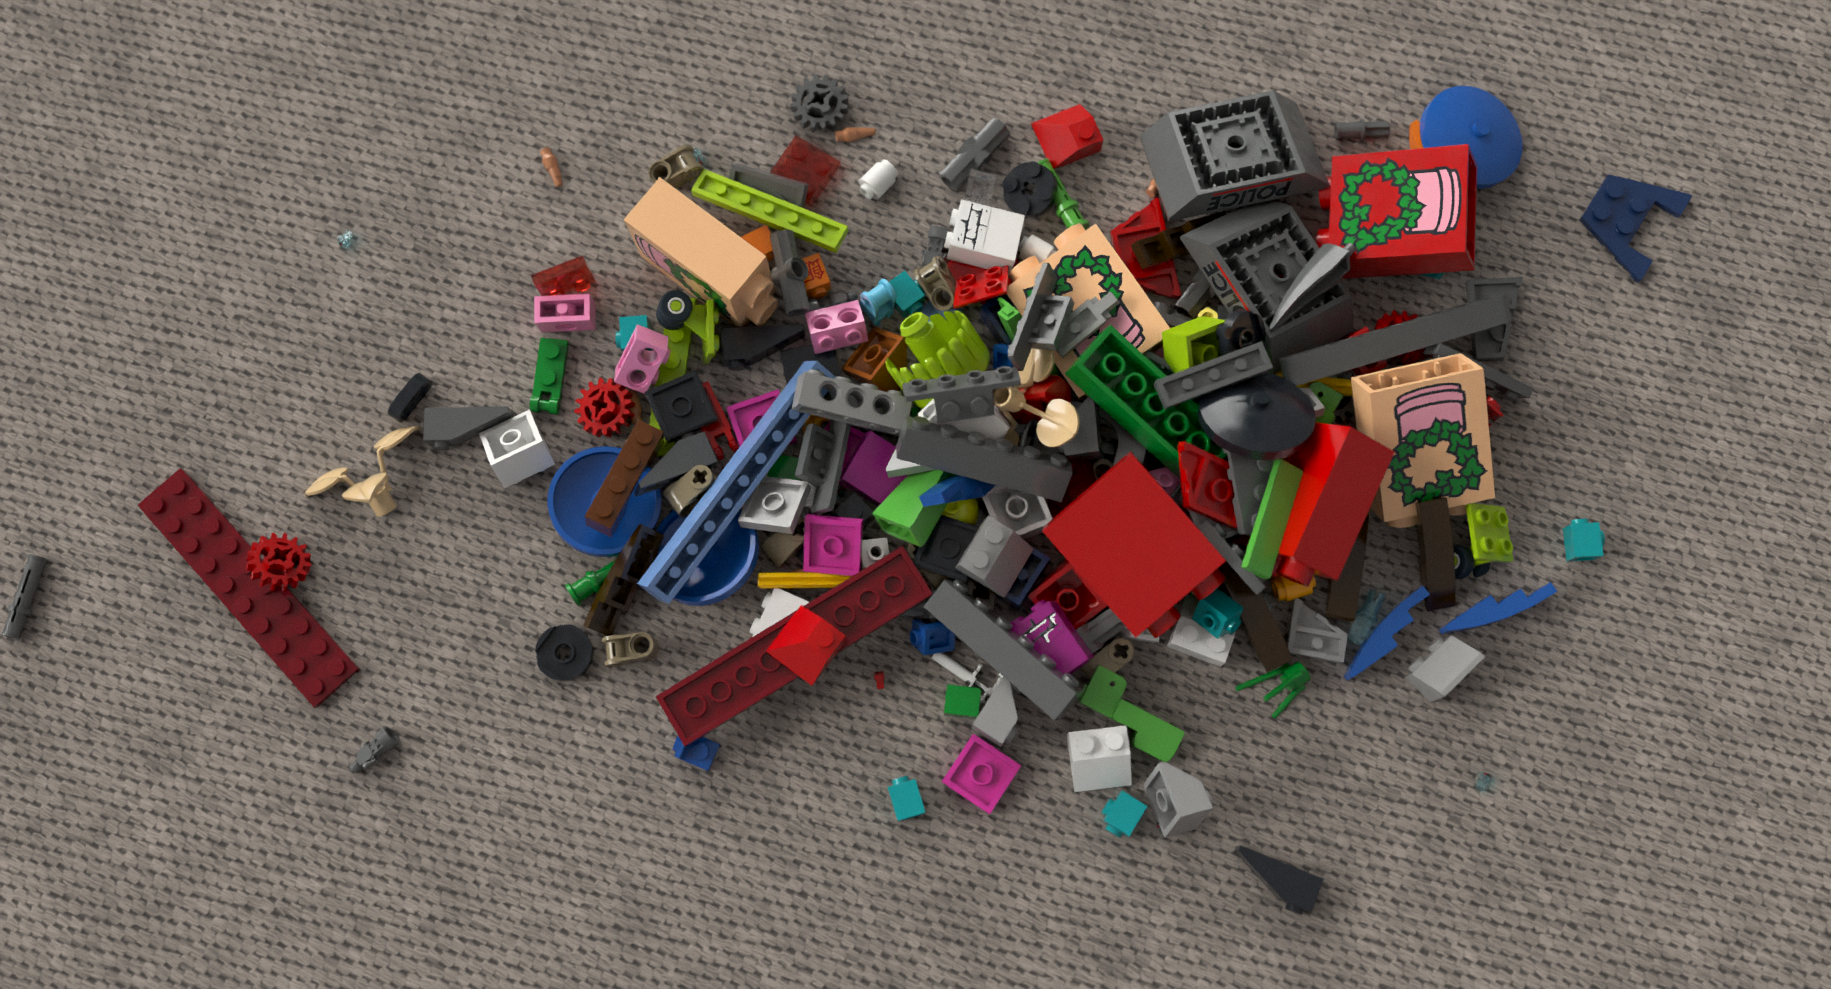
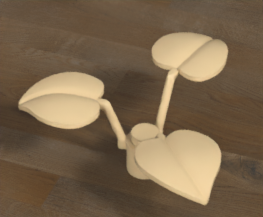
M1031 349L1024 370L1018 371L1021 385L999 388L993 392L994 404L998 406L999 411L1004 413L1010 426L1002 439L1010 441L1013 445L1018 446L1020 437L1014 430L1017 423L1010 412H1017L1021 409L1042 417L1037 425V436L1040 442L1048 447H1060L1075 438V435L1078 433L1079 416L1071 403L1063 399H1053L1047 405L1046 412L1044 413L1025 404L1024 394L1018 390L1030 388L1033 386L1034 381L1043 382L1048 378L1054 366V355L1051 350Z
M413 426L394 430L374 445L375 450H377L381 473L372 475L365 481L355 484L345 475L349 471L346 467L336 468L319 477L306 490L305 496L308 498L310 495L322 493L337 482H346L350 488L342 494L344 499L369 503L377 517L388 514L397 505L389 493L392 488L388 482L383 454L386 450L402 442L412 432L421 430V427Z

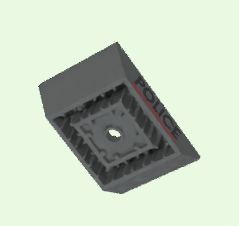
M1274 90L1168 112L1141 135V142L1169 222L1327 189L1330 186L1297 103ZM1238 143L1242 147L1232 148L1229 144Z
M1275 200L1246 205L1180 237L1229 314L1242 309L1257 313L1263 319L1266 337L1262 343L1273 366V369L1268 373L1275 374L1281 371L1280 358L1336 342L1354 332L1352 296L1341 279L1332 288L1298 310L1272 333L1269 331L1275 313L1286 292L1304 266L1319 249L1292 206ZM1273 269L1280 270L1283 278L1277 277Z

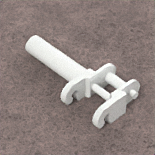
M943 652L936 653L931 658L963 681L971 683L969 687H973L976 684L986 691L983 697L980 696L979 707L982 703H987L985 698L987 695H992L1002 679L999 677L994 686L988 688L977 681L976 678L983 664L980 663L972 673Z

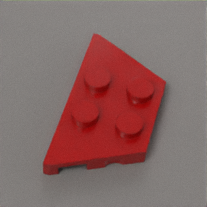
M1158 197L1151 200L1150 204L1141 211L1131 215L1126 222L1119 224L1111 230V242L1113 249L1143 291L1180 299L1181 291L1174 261L1172 260L1142 270L1131 247L1137 240L1156 236L1163 230H1166Z
M1186 441L1179 442L1178 455L1183 507L1231 529L1237 528L1232 501L1235 497L1232 480L1228 479L1227 469H1230L1229 462Z

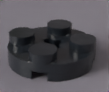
M1035 161L1016 166L1002 182L1005 202L1015 213L1028 217H1038L1046 213L1055 202L1053 199L1058 190L1057 180L1048 168ZM1028 184H1036V188L1033 189V196L1024 193Z
M1242 309L1232 312L1226 318L1224 324H1220L1216 330V339L1219 341L1221 356L1259 343L1260 340L1265 341L1266 337L1265 324L1261 316Z
M569 624L553 626L547 629L537 641L535 649L539 669L549 678L556 681L570 682L581 677L589 669L593 660L594 648L588 635L580 628ZM570 646L569 652L571 656L568 659L559 660L560 653L558 649Z

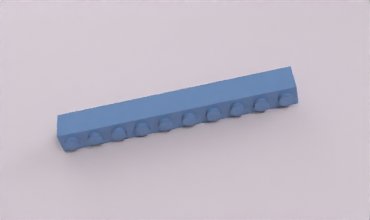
M804 361L637 584L657 600L670 604L811 415L792 410L797 379L805 371L818 370L823 372L825 377L835 378L818 361ZM821 389L822 398L826 395L828 390Z

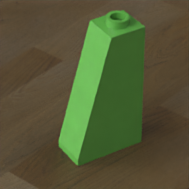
M938 469L908 474L872 513L883 532L922 547L948 503L923 507L919 496L935 484L957 474Z

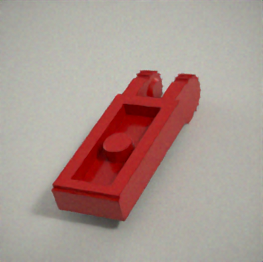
M706 381L702 385L718 418V422L701 430L705 432L720 461L724 459V453L715 439L726 435L728 444L734 453L737 452L739 447L731 433L733 430L709 382Z

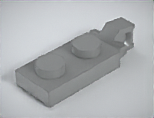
M1109 292L1101 300H1098L1096 296L1091 300L1087 299L1071 312L1059 347L1056 350L1062 358L1105 325L1112 317L1109 312L1120 303L1112 292Z

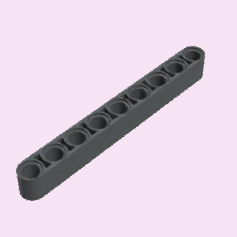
M1506 293L1479 299L1280 358L1279 363L1283 378L1294 385H1300L1511 322L1512 318Z

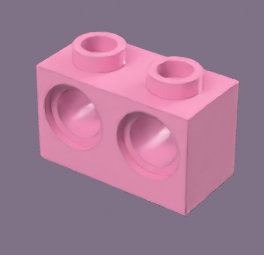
M858 300L805 313L815 354L868 341L865 320Z
M637 324L615 368L614 382L641 393L646 392L650 385L654 386L659 377V366L661 363L666 364L670 356L671 349L668 348V336ZM646 348H652V349H654V350H653V351H647V350H645V349H646ZM634 370H641V371H643V372L638 373V372H635Z

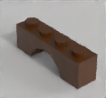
M638 419L585 515L586 526L612 538L625 514L628 502L645 470L652 465L664 443L663 431Z

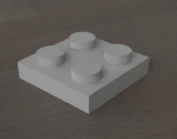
M764 476L744 504L738 519L740 527L793 534L811 489L808 481Z

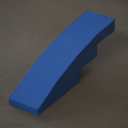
M955 475L935 484L920 495L919 498L923 507L984 497L996 485Z
M1551 582L1540 587L1529 596H1526L1520 588L1498 603L1492 595H1489L1439 629V632L1441 634L1467 631L1499 622L1536 605L1556 593L1557 590Z
M1423 585L1397 604L1372 630L1344 674L1346 681L1355 677L1398 646L1392 635L1414 620L1407 610L1430 595Z

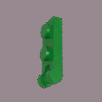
M540 338L533 392L529 404V410L533 413L549 411V414L559 415L569 347L568 340ZM543 393L551 394L550 400H542Z

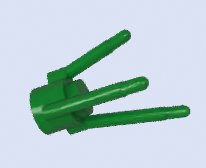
M1297 661L1291 666L1286 663L1278 669L1237 685L1235 690L1240 691L1283 674L1280 676L1282 683L1263 698L1267 702L1286 688L1289 691L1292 690L1272 714L1273 718H1277L1301 691L1306 689L1304 684L1310 681L1311 677L1306 668Z

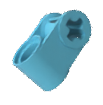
M881 279L875 288L860 294L859 305L872 323L878 326L883 318L886 316L889 318L893 314L897 294L886 279Z

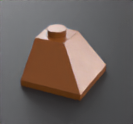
M873 326L867 334L868 341L860 343L841 369L862 384L867 383L877 386L880 391H899L900 387L888 372L885 361L888 357L899 371L900 368H907L906 338Z

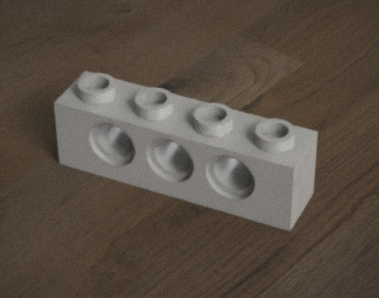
M808 370L797 379L792 410L899 436L906 416H910L912 401L906 402L904 393L900 391L889 390L884 392L878 390V387L873 384L863 383L860 386L851 383V380L845 377H835L833 379L825 377L821 371ZM821 389H826L830 392V401L822 398ZM848 395L856 398L858 402L857 408L852 407L848 403ZM875 402L883 406L884 414H879L875 410Z

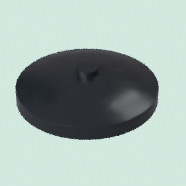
M1268 372L1201 396L1197 409L1200 425L1209 438L1231 453L1256 460H1276L1299 452L1309 442L1316 422L1314 407L1305 393L1290 381Z

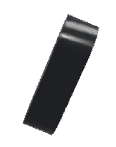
M421 373L415 374L391 403L388 415L400 423L404 422L430 390L432 381Z

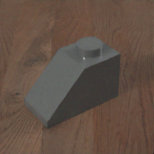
M1087 397L1077 410L1079 416L1078 433L1075 435V438L1059 447L1061 455L1065 454L1070 462L1103 458L1099 407L1094 400Z

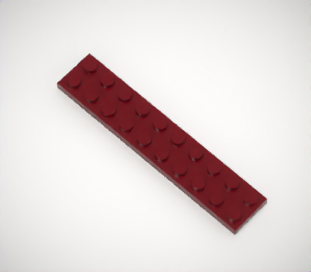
M178 469L137 505L313 707H319L360 670L288 587L284 592L280 586H276V589L271 591L270 584L260 587L259 578L251 579L252 571H247L246 569L248 562L246 560L247 554L251 550V545L184 469ZM260 556V558H259V559H260V563H262V562H263V559H262V557Z
M901 546L803 607L823 618L846 635L847 641L838 653L925 601L933 594L906 550ZM796 611L655 696L685 747L799 678L798 675L766 652Z

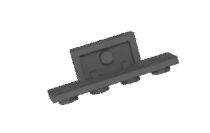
M1043 263L1040 272L1035 277L1032 293L1027 298L1022 319L1017 324V332L1008 348V358L1018 371L1024 370L1031 349H1058L1075 304L1071 296L1052 295L1057 282V276L1050 263Z
M1002 366L992 371L982 372L975 370L964 375H942L936 379L929 380L914 379L909 383H903L902 387L906 402L934 398L937 423L995 415L992 389L1021 385V379L1016 367Z
M831 420L829 431L814 423L806 425L795 476L803 481H808L809 484L816 487L811 512L816 515L833 510L836 503V494L839 480L842 476V465L847 452L851 424Z

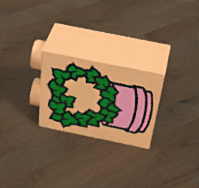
M659 177L624 219L641 257L704 305L707 299H713V307L718 308L719 316L732 326L747 327L751 321L757 326L764 325L773 315L779 303V300L772 296L776 290L766 256Z
M1078 223L1066 229L1055 239L1054 244L1058 251L1040 263L1036 256H1031L1016 265L1009 273L1013 283L1008 286L1006 294L1023 316L1027 298L1031 295L1035 285L1037 273L1040 272L1043 263H1050L1057 276V282L1052 295L1071 296L1075 303L1072 312L1087 299L1091 300L1096 296L1098 300H1101L1109 292H1112L1120 303L1109 312L1112 317L1107 323L1068 355L1062 358L1056 350H1051L1054 355V363L1080 400H1086L1089 396L1069 379L1065 372L1109 325L1113 326L1145 356L1148 350L1154 353L1163 346L1162 331L1170 329V327L1099 227L1094 224L1085 230L1082 224Z
M1460 353L1351 377L1357 430L1395 451L1370 507L1383 522L1395 528L1411 527L1418 524L1415 502L1446 497L1449 515L1458 516L1467 514L1466 504L1495 498L1484 368Z

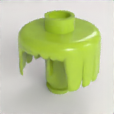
M957 310L954 313L944 311V318L940 314L928 317L921 312H917L907 317L901 323V336L906 337V344L920 362V364L915 363L910 366L912 374L906 367L900 368L899 371L887 357L885 361L886 368L902 391V384L909 383L914 379L929 380L936 379L942 375L957 376L967 374L970 371L978 370L985 372L990 363L989 350L965 314ZM934 398L912 401V404L923 409Z

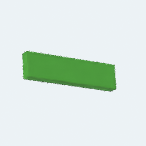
M1282 459L1274 461L1241 568L1262 579H1270L1303 474L1301 469Z

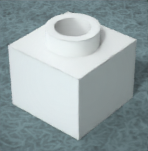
M887 538L862 540L861 571L889 554ZM871 549H878L880 556H872Z

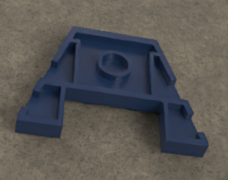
M1608 174L1579 221L1602 246L1604 245L1611 252L1620 266L1622 265L1631 274V278L1639 283L1653 260L1629 247L1630 241L1653 204L1678 218L1686 208L1692 195Z

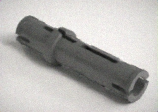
M28 555L13 603L8 605L7 608L10 612L1 633L2 636L17 640L21 639L20 636L27 616L32 614L30 607L48 559L37 555Z

